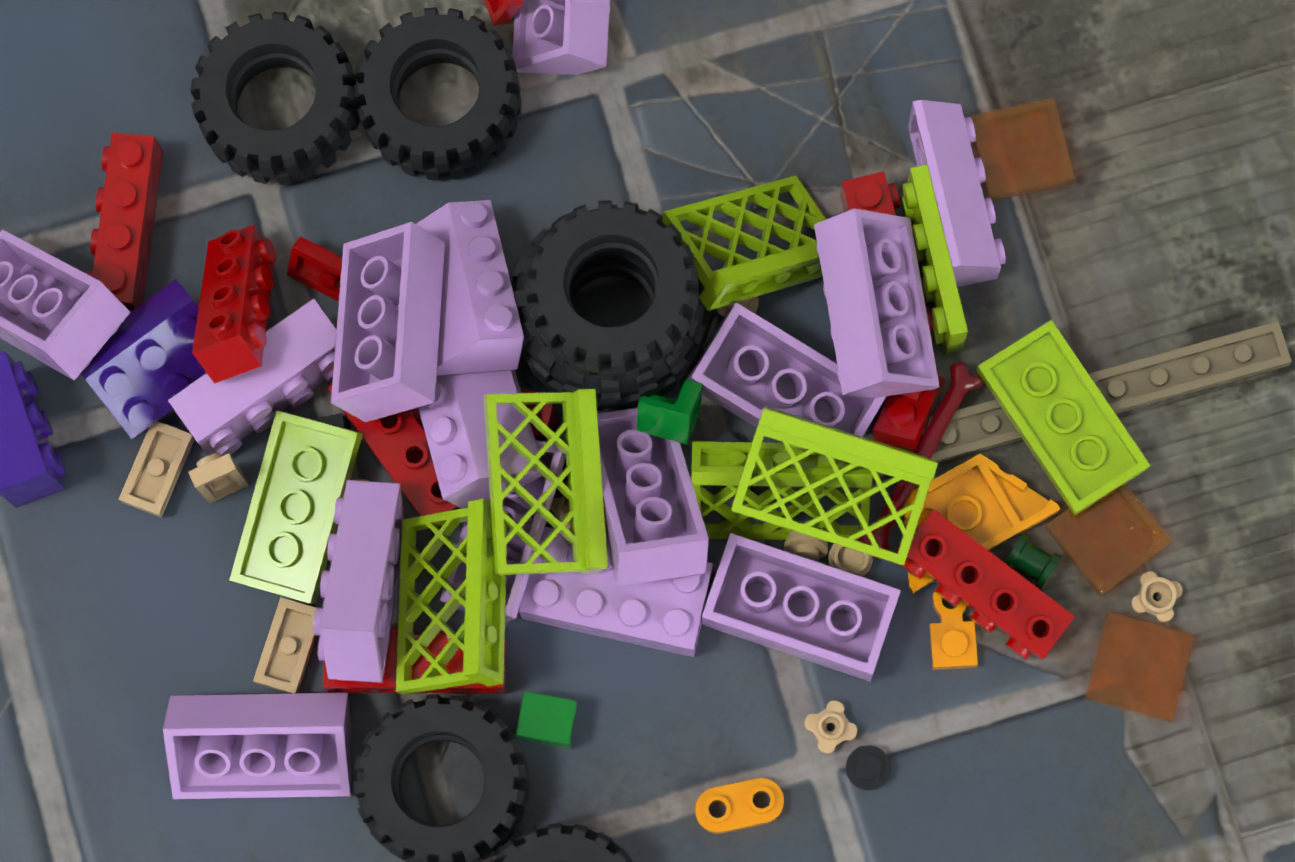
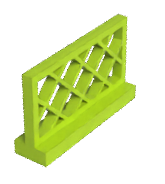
M796 175L670 209L662 214L663 223L666 226L673 224L681 233L683 244L690 247L694 256L697 277L705 287L699 298L708 311L823 277L820 257L816 248L817 240L801 234L802 225L815 230L814 224L824 221L826 218ZM789 192L798 204V209L779 201V194ZM752 202L766 208V218L746 210V203ZM719 211L735 218L733 227L713 219V212ZM777 213L795 221L793 230L773 222L774 214ZM686 220L702 227L700 237L685 231L680 221ZM742 222L762 230L761 239L740 231ZM709 231L729 239L728 249L708 241ZM770 234L790 242L789 249L783 250L768 243ZM737 243L758 252L756 259L751 260L735 253ZM703 253L724 261L723 268L712 271L703 258Z
M578 389L575 392L486 394L484 396L495 576L573 572L593 574L608 568L596 390ZM524 404L537 405L530 411ZM545 404H562L564 422L555 433L536 416ZM496 405H512L525 417L511 434L497 422ZM529 422L548 438L547 442L535 455L529 452L515 438ZM563 431L565 435V442L559 438ZM498 434L505 440L500 447ZM552 444L566 455L567 467L558 477L539 461V458ZM508 445H511L528 461L514 479L500 467V454ZM532 466L551 483L538 500L518 483ZM566 476L568 478V487L562 482ZM501 479L508 485L503 491ZM555 488L569 499L570 511L561 522L541 505ZM512 489L531 506L517 523L503 512V499ZM535 511L554 527V530L540 545L521 528ZM569 521L571 522V532L565 527ZM504 524L511 529L506 536ZM558 533L572 544L573 562H557L544 550ZM515 534L534 551L524 564H507L506 544ZM540 556L546 563L533 562Z
M763 406L731 511L904 565L938 462L922 455ZM764 436L782 441L791 458L767 470L759 456ZM790 444L807 450L795 456ZM814 452L826 455L834 472L810 484L799 460ZM833 458L850 464L838 469ZM757 461L762 473L751 478ZM794 463L805 487L781 498L770 475ZM857 466L869 469L877 486L853 497L841 474ZM876 471L893 477L881 482ZM837 477L849 500L825 512L813 489ZM764 478L777 500L762 509L743 504L748 486ZM900 480L918 484L919 487L914 502L896 511L885 488ZM881 491L892 514L867 525L856 503ZM809 492L820 515L805 523L793 520L785 503ZM852 505L863 529L847 537L836 534L828 517ZM780 506L785 517L770 513V511ZM911 511L906 527H904L900 516ZM894 519L903 533L897 553L879 547L871 533L872 530ZM823 520L829 531L812 525ZM867 534L872 545L855 539Z
M692 441L691 482L702 518L713 510L726 518L720 524L704 523L708 539H729L730 533L752 540L788 539L790 529L768 522L752 524L746 520L749 516L731 511V508L724 503L737 492L752 442ZM762 442L759 456L767 470L791 458L783 443ZM790 444L795 456L807 450ZM814 452L799 460L810 484L834 472L826 455ZM833 458L838 469L850 464ZM757 461L751 478L762 473ZM794 463L770 475L779 494L784 497L795 492L791 487H805ZM857 466L841 474L848 487H860L859 490L852 494L853 497L872 488V474L867 468ZM837 477L813 489L818 500L826 495L837 503L836 506L849 500L848 497L836 489L837 487H842ZM764 478L750 486H769ZM701 485H720L727 487L718 492L716 495H713L705 488H703ZM747 488L744 500L748 502V506L762 509L770 505L768 503L774 500L775 496L771 488L759 496ZM809 493L791 500L790 502L793 504L787 507L792 518L802 511L812 518L820 515L817 507L813 505L814 501ZM870 496L856 503H860L858 508L867 525H869ZM852 505L828 517L836 534L847 537L863 529L860 520L859 526L840 525L834 521L846 512H849L859 520ZM776 509L770 511V513L785 517L783 511L779 512ZM823 520L812 525L829 531Z
M484 498L468 501V508L402 520L396 692L404 695L474 683H481L486 686L504 684L506 575L495 576L491 503ZM468 521L467 536L457 546L449 536L460 522ZM504 524V530H505V536H506V535H507V526ZM429 528L436 535L420 553L416 549L417 530ZM445 543L454 553L438 571L430 563V560ZM463 561L466 564V579L456 589L448 581V578ZM426 568L434 578L419 596L415 592V579ZM444 586L452 594V597L437 614L428 604L441 587ZM462 604L465 607V622L455 632L446 622ZM424 611L433 621L418 639L413 634V623ZM442 629L451 640L440 654L435 657L427 649V646ZM461 648L464 651L463 672L452 674L445 665L456 651ZM422 654L431 665L420 679L411 680L412 665Z

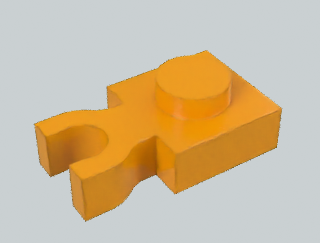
M933 592V608L940 617V623H930L929 625L932 670L977 667L975 622H963L962 615L966 605L960 601L956 608L948 609L943 605L942 597Z

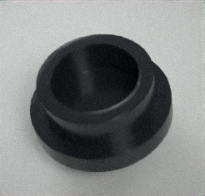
M872 745L856 748L849 755L846 762V774L849 781L861 790L871 791L880 788L886 783L891 772L890 760L886 753Z

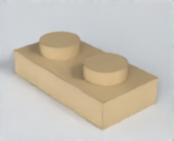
M158 421L149 426L118 500L121 503L162 518L195 438L192 434Z
M221 453L208 455L196 463L198 468L188 472L195 488L209 504L249 487L242 469L229 453L224 456Z
M280 597L253 679L255 684L288 694L299 693L317 635H314L313 632L316 607Z

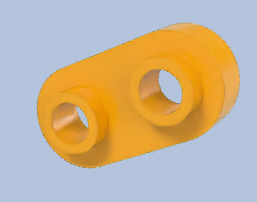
M756 778L710 788L704 791L696 802V819L703 829L714 834L768 824L777 819L781 814L784 796L780 787L772 780L766 778ZM763 792L769 796L770 804L766 808L760 809L753 804V797L757 793ZM714 802H722L726 806L725 815L720 818L711 816L709 813L710 805Z

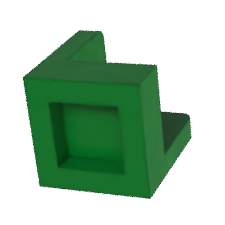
M686 379L677 401L658 395L642 396L638 403L636 431L688 444L701 413L703 384Z
M524 691L516 731L518 740L571 750V734L577 709L576 702L570 699Z

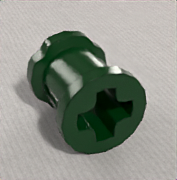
M1023 533L1005 564L1033 579L1035 586L1041 590L1062 556L1057 553L1053 555L1046 553L1029 542V536Z

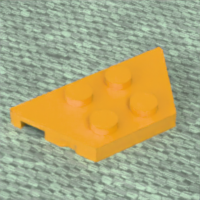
M980 453L933 479V481L931 480L921 513L925 508L936 510L988 551H991L1059 513L1061 509L1056 502L1051 499L1048 501L1027 487V483L1013 474H1007L1002 471L998 464ZM918 488L913 490L905 506L914 502ZM911 511L904 514L905 527ZM907 571L908 589L911 594L934 582L926 575L919 580Z

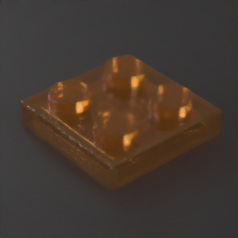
M1055 98L970 116L975 129L976 142L974 143L977 155L981 157L986 176V182L984 183L987 195L992 201L1073 184L1075 177Z
M1126 484L1075 516L1068 508L1045 527L1100 597L1172 542Z
M1107 612L1084 699L1172 723L1195 635Z

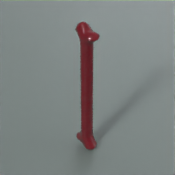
M956 362L950 366L952 379L950 387L922 436L916 451H914L915 454L931 458L965 394L972 389L984 386L982 377L971 374L964 362ZM905 480L897 482L889 497L896 511L905 507L917 484ZM887 503L877 521L892 514ZM895 519L871 531L879 547L890 550L888 538L896 523ZM867 534L856 539L872 545Z

